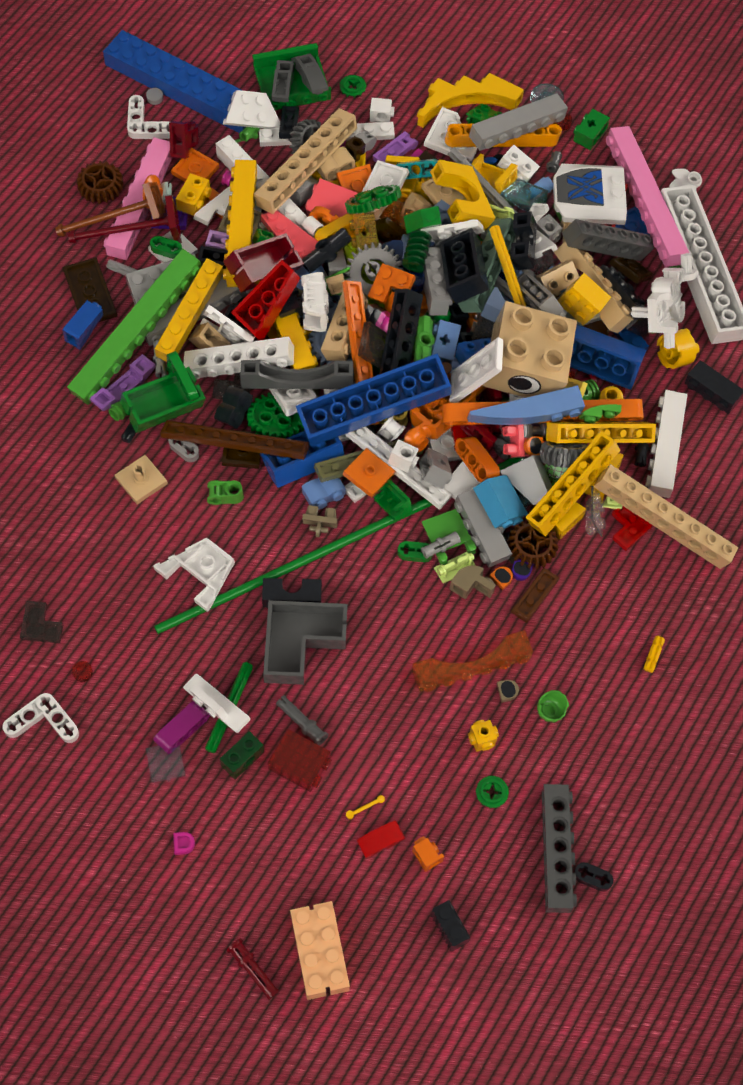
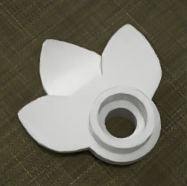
M674 169L672 173L676 179L671 182L669 188L694 185L696 189L702 184V177L695 171L689 172L687 169Z

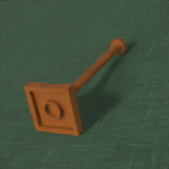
M157 182L142 184L146 200L65 226L58 224L55 227L57 235L64 237L71 230L86 227L145 207L150 208L153 219L165 218L167 212Z

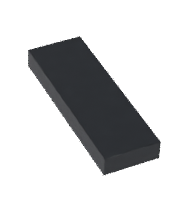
M283 106L279 139L292 138L289 133L293 131L292 127L298 123L299 106Z

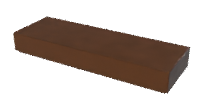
M543 568L513 607L511 613L528 623L560 578L546 568Z

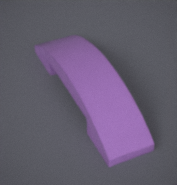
M142 354L130 364V370L107 389L101 388L90 398V401L102 411L110 409L112 404L120 401L123 392L140 386L152 373L156 365Z

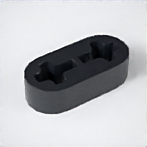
M580 863L574 870L578 882L599 891L609 890L614 881L611 873L589 863ZM583 868L587 869L586 873L589 874L584 878L581 877V872H579ZM603 876H605L606 881L609 882V884L606 883L604 886H602L601 881L596 878L601 879Z

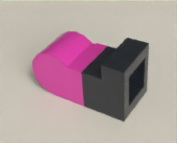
M376 303L368 304L365 310L366 322H370L387 333L391 313Z

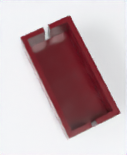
M287 233L234 250L223 261L229 273L235 276L233 280L241 293L255 288L281 260L288 264L295 272L304 265L297 250L284 259V256L294 248Z

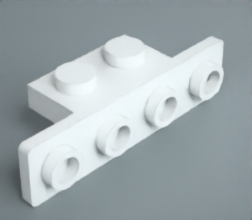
M195 674L183 686L185 691L193 696L192 700L198 706H205L207 708L206 712L213 718L217 716L234 732L239 733L250 721V717L198 674Z

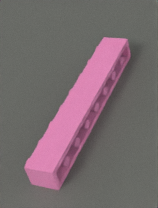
M154 137L151 144H148L147 153L141 159V166L135 172L134 182L129 185V193L124 197L122 207L143 201L142 184H144L149 175H156L160 183H162L173 158L170 157V141ZM145 207L117 216L115 223H112L111 227L145 221L149 209ZM141 229L109 234L104 240L107 255L127 260Z

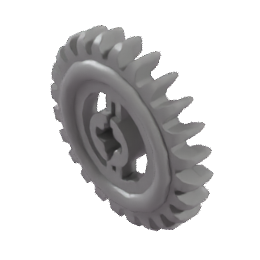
M373 242L371 243V248H368L366 244H364V250L358 247L359 254L352 252L354 259L348 258L351 265H345V267H350V271L344 273L345 276L350 277L346 280L361 282L362 291L368 301L370 300L368 294L373 284H368L362 279L361 270L364 265H366L365 273L371 281L375 280L376 275L371 272L369 264L372 269L376 270L377 274L380 269V264L371 260H379L386 265L404 271L403 268H399L402 265V261H397L399 255L393 256L394 249L388 252V245L382 249L381 243L378 244L377 248H375Z

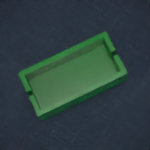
M187 367L186 370L199 395V398L192 402H189L175 373L122 393L120 403L126 415H130L129 420L136 433L203 407L206 397L199 384L195 385L197 380L190 367Z

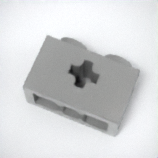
M428 447L419 461L422 478L443 489L445 484H448L452 479L448 458Z

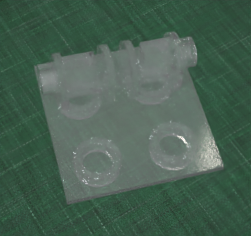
M591 486V498H588L586 502L587 517L585 519V531H587L588 535H594L595 532H598L602 537L603 529L606 527L605 519L603 518V512L606 511V508L603 507L604 501L601 500L600 493H597L594 486Z

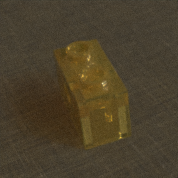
M374 212L353 214L352 220H349L350 231L354 233V237L351 239L352 248H355L356 253H359L358 247L364 250V244H366L368 248H371L372 242L375 248H377L378 238ZM361 230H364L366 236H363V234L360 233Z

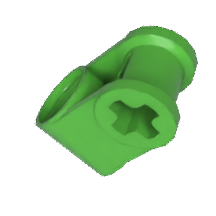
M214 480L207 484L209 489L207 502L209 504H238L244 498L242 485L238 481Z

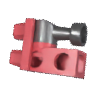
M541 423L539 427L532 426L531 424L503 427L502 435L510 437V444H504L503 454L511 455V458L530 457L531 455H528L524 450V441L528 437H533V435L546 438L547 423Z

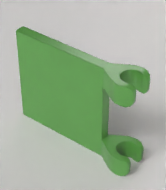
M456 509L422 521V525L431 543L435 542L439 537L443 538L456 531L461 542L446 550L465 544L468 554H476V545ZM445 552L436 554L440 565L448 564V557Z

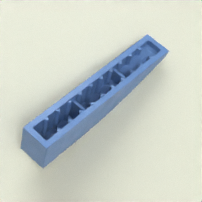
M577 385L469 412L467 420L468 422L493 425H522L550 420L557 422L563 419V417L570 416L573 418L579 416L585 404Z

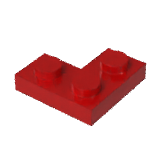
M624 506L622 509H615L611 514L624 526L612 539L625 551L631 548L653 527L652 524Z

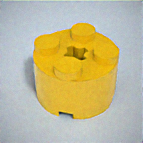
M687 328L680 329L675 333V348H664V334L657 341V346L660 347V351L657 352L658 357L666 368L676 369L692 364L695 361L696 354L699 353V345L695 343Z

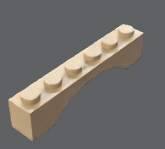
M566 241L554 251L561 263L566 260L573 261L577 270L585 273L611 296L610 300L600 311V318L610 331L618 334L633 320L630 308L620 301L622 299L616 291H613L611 282L602 276L603 271L600 267L594 265L592 262L594 259L588 252L568 247Z

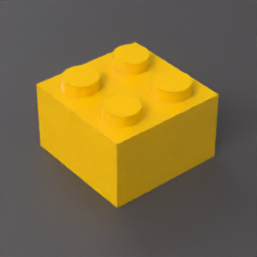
M583 273L567 287L557 301L564 310L584 326L603 309L611 296Z

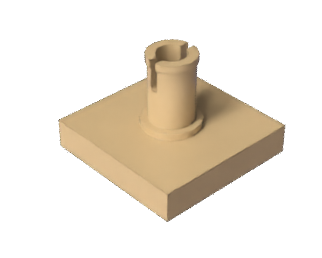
M433 178L421 185L422 190L434 205L441 199L450 206L455 199L467 200L459 191L453 188L435 185Z
M146 455L114 475L115 479L137 505L168 484L165 477Z

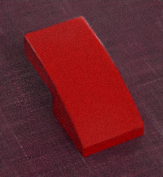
M394 820L358 838L357 842L365 858L369 859L406 838L397 821Z

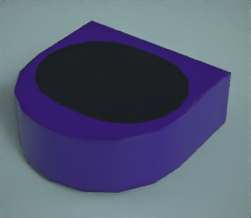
M519 559L514 561L511 571L516 580L524 581L530 576L534 564L531 565V568H528V562L525 561L524 565L521 566V560Z

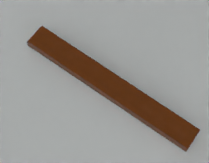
M166 420L160 432L161 438L301 460L305 459L309 449V442Z

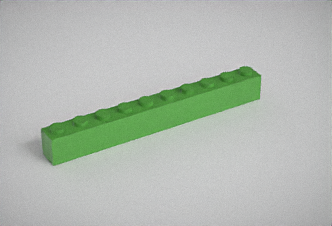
M184 249L178 253L67 386L74 396L89 405L91 403L90 398L101 388H105L109 384L111 377L120 371L121 365L125 360L130 359L135 348L144 342L145 336L155 329L156 323L160 318L165 317L170 306L174 305L178 301L180 294L189 288L190 282L196 277L202 267L199 259Z

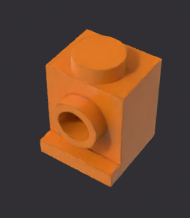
M423 836L414 842L415 845L412 852L425 872L443 862L444 855L442 853L438 855L439 849L433 841L430 842L428 838Z

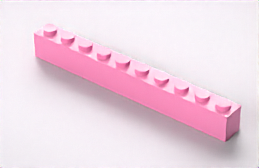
M630 127L610 128L609 134L606 137V143L611 149L612 157L615 158L617 166L624 168L625 183L628 184L629 193L635 201V206L641 214V219L647 227V232L653 240V245L659 253L660 260H662L665 267L681 265V254L689 253Z

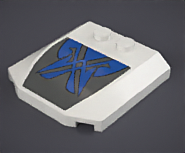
M561 164L553 178L554 209L561 214L563 222L572 223L575 219L598 224L625 225L627 204L624 168L622 166Z

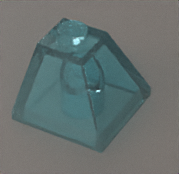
M518 179L504 189L500 195L520 209L529 212L533 203L546 204L548 190Z

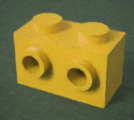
M190 173L176 197L177 210L194 216L197 211L204 207V201L210 197L212 191L209 180Z

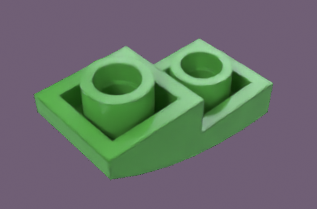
M607 404L595 406L583 411L579 415V419L584 420L586 423H596V421L602 418V415L605 418H615L621 413L622 405Z

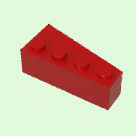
M281 260L231 313L259 341L264 340L301 278L288 264Z

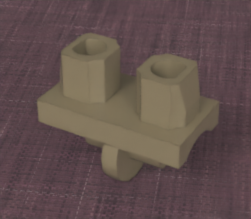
M308 505L302 520L303 524L310 525L309 531L316 532V537L320 538L321 533H328L329 528L326 527L337 528L336 509L326 508L324 517L317 516L319 509L317 506Z

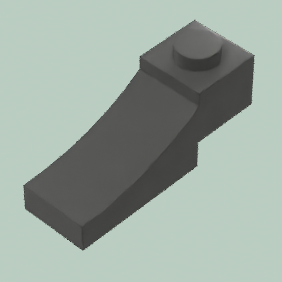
M277 60L272 89L273 102H289L295 71L294 61Z

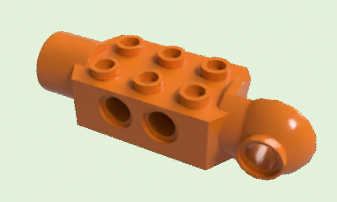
M449 373L447 377L451 384V373ZM481 385L458 403L476 402V397L487 387ZM450 395L411 409L410 420L414 427L405 434L403 442L418 448L419 453L426 448L429 439L437 440L454 426L443 425L442 405L450 403Z

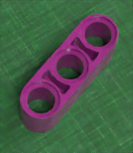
M192 701L155 735L153 740L167 754H171L209 719L210 715L202 706L200 707Z

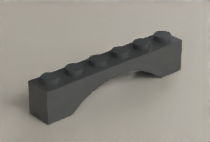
M241 360L242 389H342L353 385V361H333L320 367L297 370L276 367L260 360Z

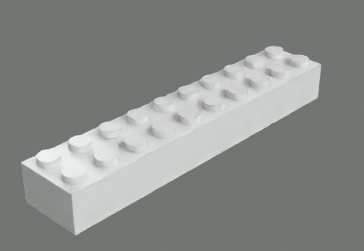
M695 186L662 188L661 194L686 244L689 254H692V269H698V276L694 280L687 281L711 344L743 340V306Z

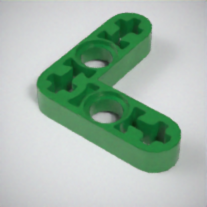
M174 351L167 354L166 368L168 374L175 373L189 402L198 399V392L178 353Z

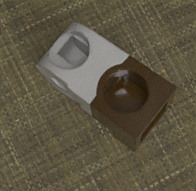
M364 130L348 140L345 148L356 163L360 160L361 155L370 151L375 146L377 138Z

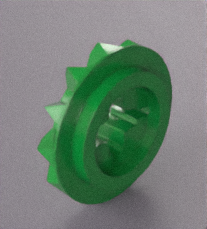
M348 75L341 80L340 89L342 94L347 95V98L349 96L355 98L357 95L361 97L362 93H365L366 82L360 76Z
M487 776L479 781L476 787V795L482 805L490 809L499 808L506 802L509 790L507 784L501 778ZM492 785H494V791L498 794H495L491 800L490 794L486 793V791H490Z

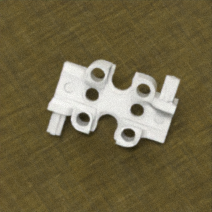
M689 253L681 254V268H664L662 270L664 277L656 278L651 283L652 294L647 299V307L633 306L631 311L632 317L648 318V332L664 333V348L666 349L675 348V333L678 331V322H682L685 316V302L681 301L683 294L681 293L680 284L684 281L694 280L698 276V269H692V254Z

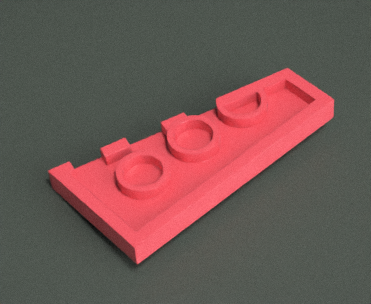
M276 211L274 214L267 212L261 215V222L269 232L274 234V237L287 233L294 245V248L287 254L288 256L297 250L299 256L303 259L316 249L315 245L319 241L279 211Z

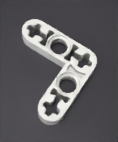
M140 95L131 96L128 104L127 121L129 137L132 139H153L154 137L170 139V132H168L169 121H144L145 105L143 97ZM140 115V118L133 119L132 116ZM150 128L156 129L153 133L148 132Z
M48 693L39 695L3 723L5 734L10 738H16L45 717L63 741L73 743L79 737V730L54 697ZM43 700L49 701L52 708L51 711L43 705ZM28 711L35 713L34 718L31 720L24 719V714ZM57 713L63 715V719L59 723L52 721L53 716ZM18 718H21L24 723L23 726L19 723ZM11 724L16 727L15 731L10 730L9 726ZM65 724L73 732V736L66 735L67 733L63 728Z

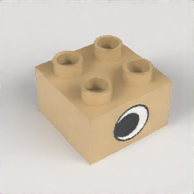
M505 301L494 323L491 342L497 337L503 339L502 371L484 383L483 386L525 398L564 389L568 383L577 320Z

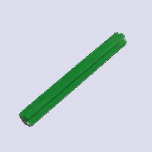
M243 662L227 697L235 705H237L253 669V665L248 662ZM219 718L205 746L206 751L210 753H216L227 728V725Z

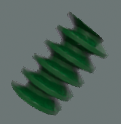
M419 230L409 234L406 252L402 260V264L407 270L415 273L424 271L423 266L426 263L428 247H430V241L432 240L429 233Z

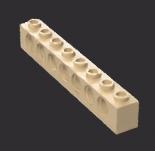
M340 108L332 114L254 193L256 206L274 214L357 129L356 116Z
M610 464L598 477L594 485L596 489L719 569L732 562L738 549L736 545Z

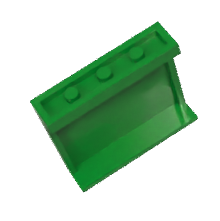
M317 43L252 55L253 68L260 92L267 94L274 110L282 109L283 106H299L331 100V86L328 87L327 91H323L322 94H312L303 84L302 76L295 69L289 102L272 101L277 60L291 61L293 57L311 54L325 78L318 55Z

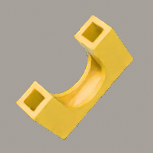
M439 159L430 171L435 185L453 188L468 200L455 199L449 207L447 213L452 224L477 219L483 225L484 230H487L496 218L473 166Z

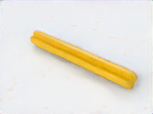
M494 225L489 231L515 304L526 306L500 226Z

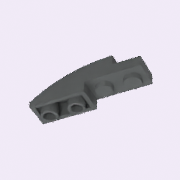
M311 54L291 58V61H294V68L302 76L303 84L312 94H322L323 91L328 90L324 75Z

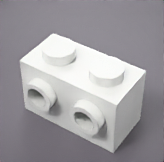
M515 145L507 151L497 164V167L505 170L511 163L518 165L515 183L519 184L522 188L540 167Z

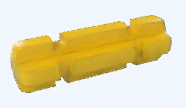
M655 636L643 668L649 673H653L665 641L663 637Z

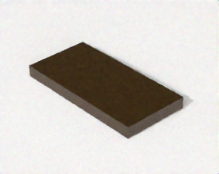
M96 257L62 267L77 311L88 300L91 303L94 301L102 307L103 317L99 322L118 317Z

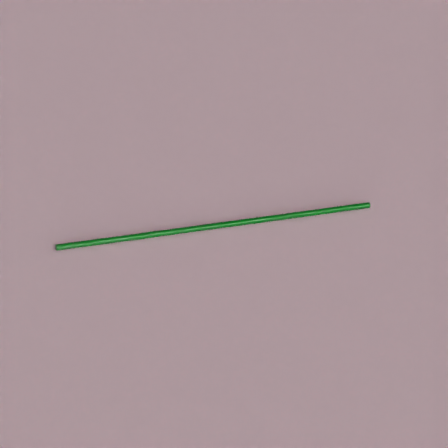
M510 458L497 465L502 470L526 458ZM426 499L420 500L411 505L413 510L412 512L402 517L398 521L406 517H409L423 509H426L432 506L433 504H431ZM386 516L224 592L216 597L210 610L262 586L263 578H279L398 521H395L391 516ZM197 605L154 625L157 634H160L206 611Z

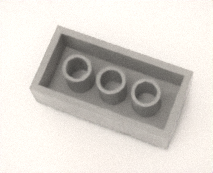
M173 260L126 274V282L134 305L137 304ZM188 289L180 294L179 299L186 295Z

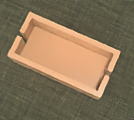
M332 901L313 905V910H310L309 906L290 910L307 1000L325 997L326 988L330 987V995L350 991Z

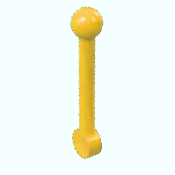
M379 795L376 800L354 811H347L346 818L353 819L355 814L377 803H383L385 797Z

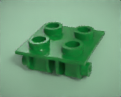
M481 103L466 113L468 115L466 121L468 124H475L502 114V112L495 111L489 105Z

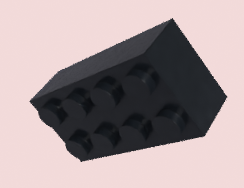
M472 228L440 242L446 290L455 304L489 290L481 242Z
M603 264L600 267L603 271L602 276L611 282L613 291H616L622 299L620 301L627 305L631 311L633 306L646 307L644 305L646 304L645 300L634 293L636 289L630 283H626L624 274L620 271L617 272L612 266L609 268ZM633 317V320L625 328L632 333L644 337L648 333V318Z

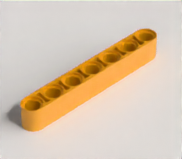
M450 124L447 128L445 144L450 147H476L469 137L472 124ZM550 124L532 133H526L518 138L510 139L505 143L492 147H512L513 145L516 147H553L557 145L562 129L557 124Z

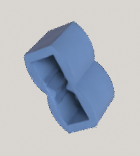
M317 478L301 486L302 493L309 505L317 506L318 510L326 507L328 502L341 500L346 494V488L340 478L322 483Z

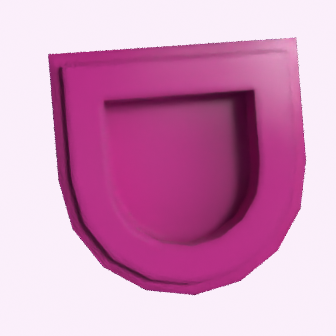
M173 833L175 855L188 854L193 851L195 840L190 833Z

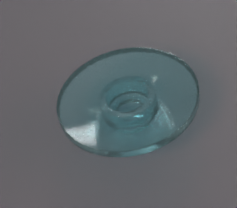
M540 84L533 88L530 99L531 102H535L557 93L564 100V95L555 85Z

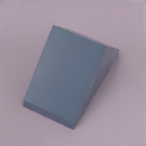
M494 287L481 313L482 317L493 322L496 321L505 303L498 287Z

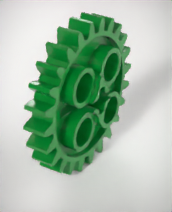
M392 184L390 186H378L354 195L355 197L346 201V210L349 214H360L390 205L393 201L401 198L400 187Z
M268 392V397L261 395V400L255 398V403L252 402L248 409V426H251V431H256V434L286 439L300 433V431H304L298 412L286 417L270 392Z

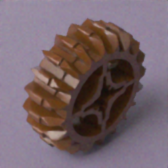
M93 161L92 165L86 164V168H81V172L78 173L76 180L77 189L82 198L85 197L86 201L91 200L93 204L96 201L99 204L103 201L105 203L108 200L114 201V197H119V193L122 192L124 185L123 176L118 167H115L113 163L109 165L107 161L105 163L101 161L95 163Z
M527 520L526 524L522 521L519 526L515 525L509 533L510 537H508L507 543L512 552L510 557H515L514 561L520 559L521 566L526 561L528 562V568H531L532 564H534L533 566L536 570L539 568V565L544 568L546 563L550 564L552 558H555L557 555L556 552L559 546L557 545L558 538H555L556 532L550 531L545 537L534 529ZM528 534L527 538L522 539V541H518L520 537ZM548 548L544 553L538 555L539 550Z

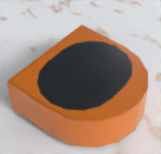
M528 437L523 445L525 452L531 456H540L543 437Z
M503 566L493 571L489 578L504 590L512 582L513 573L508 567Z

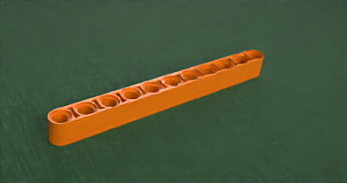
M642 399L583 400L585 404L583 411L600 405H622L621 413L615 418H605L602 415V418L596 422L638 421L644 419ZM506 402L443 404V425H484L482 423L468 422L469 412ZM567 416L557 422H584V420L579 419V416L573 418Z

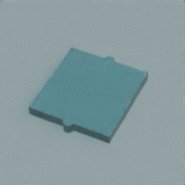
M180 745L178 747L175 746L171 750V754H167L160 746L146 748L152 783L165 780L170 782L171 779L185 776Z

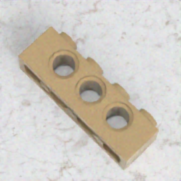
M342 292L320 349L327 361H347L348 356L351 354L344 292ZM363 293L364 309L366 310L368 300Z

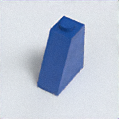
M87 300L62 330L65 341L79 350L82 349L103 317V309H101L102 307L94 301L91 303Z

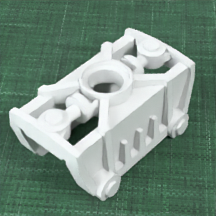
M323 272L302 275L301 286H303L304 290L302 293L303 313H305L303 328L304 330L324 332L329 321L327 316L329 313L328 291L326 290L327 284Z

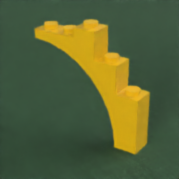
M491 73L486 78H482L480 83L464 75L460 81H456L455 85L437 78L428 88L429 97L426 100L425 106L420 108L417 113V125L424 128L431 119L439 114L442 107L450 109L466 104L482 103L500 106L508 110L516 109L522 102L524 89Z

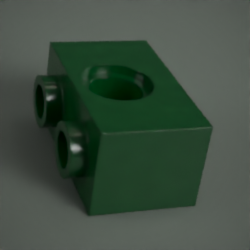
M249 731L220 758L221 767L236 780L264 753V745Z

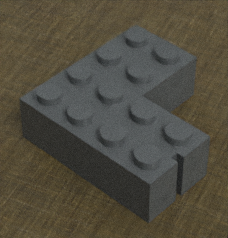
M269 600L263 672L264 683L304 685L306 648L346 649L348 604Z

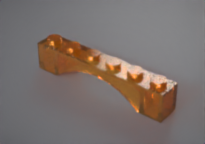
M524 630L507 635L493 652L478 660L467 663H448L430 658L413 663L412 673L419 692L424 690L425 692H430L441 685L450 686L457 680L462 679L466 681L477 674L486 675L497 668L506 669L511 664L517 662L519 664L526 663L531 659L533 650Z

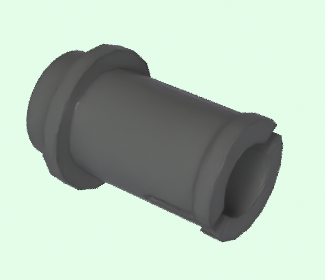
M552 152L550 161L546 164L548 172L556 173L558 171L562 158L561 152Z

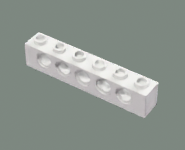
M289 336L184 352L185 368L190 367L196 380L203 377L239 373L241 360H260L281 368L294 365V344Z

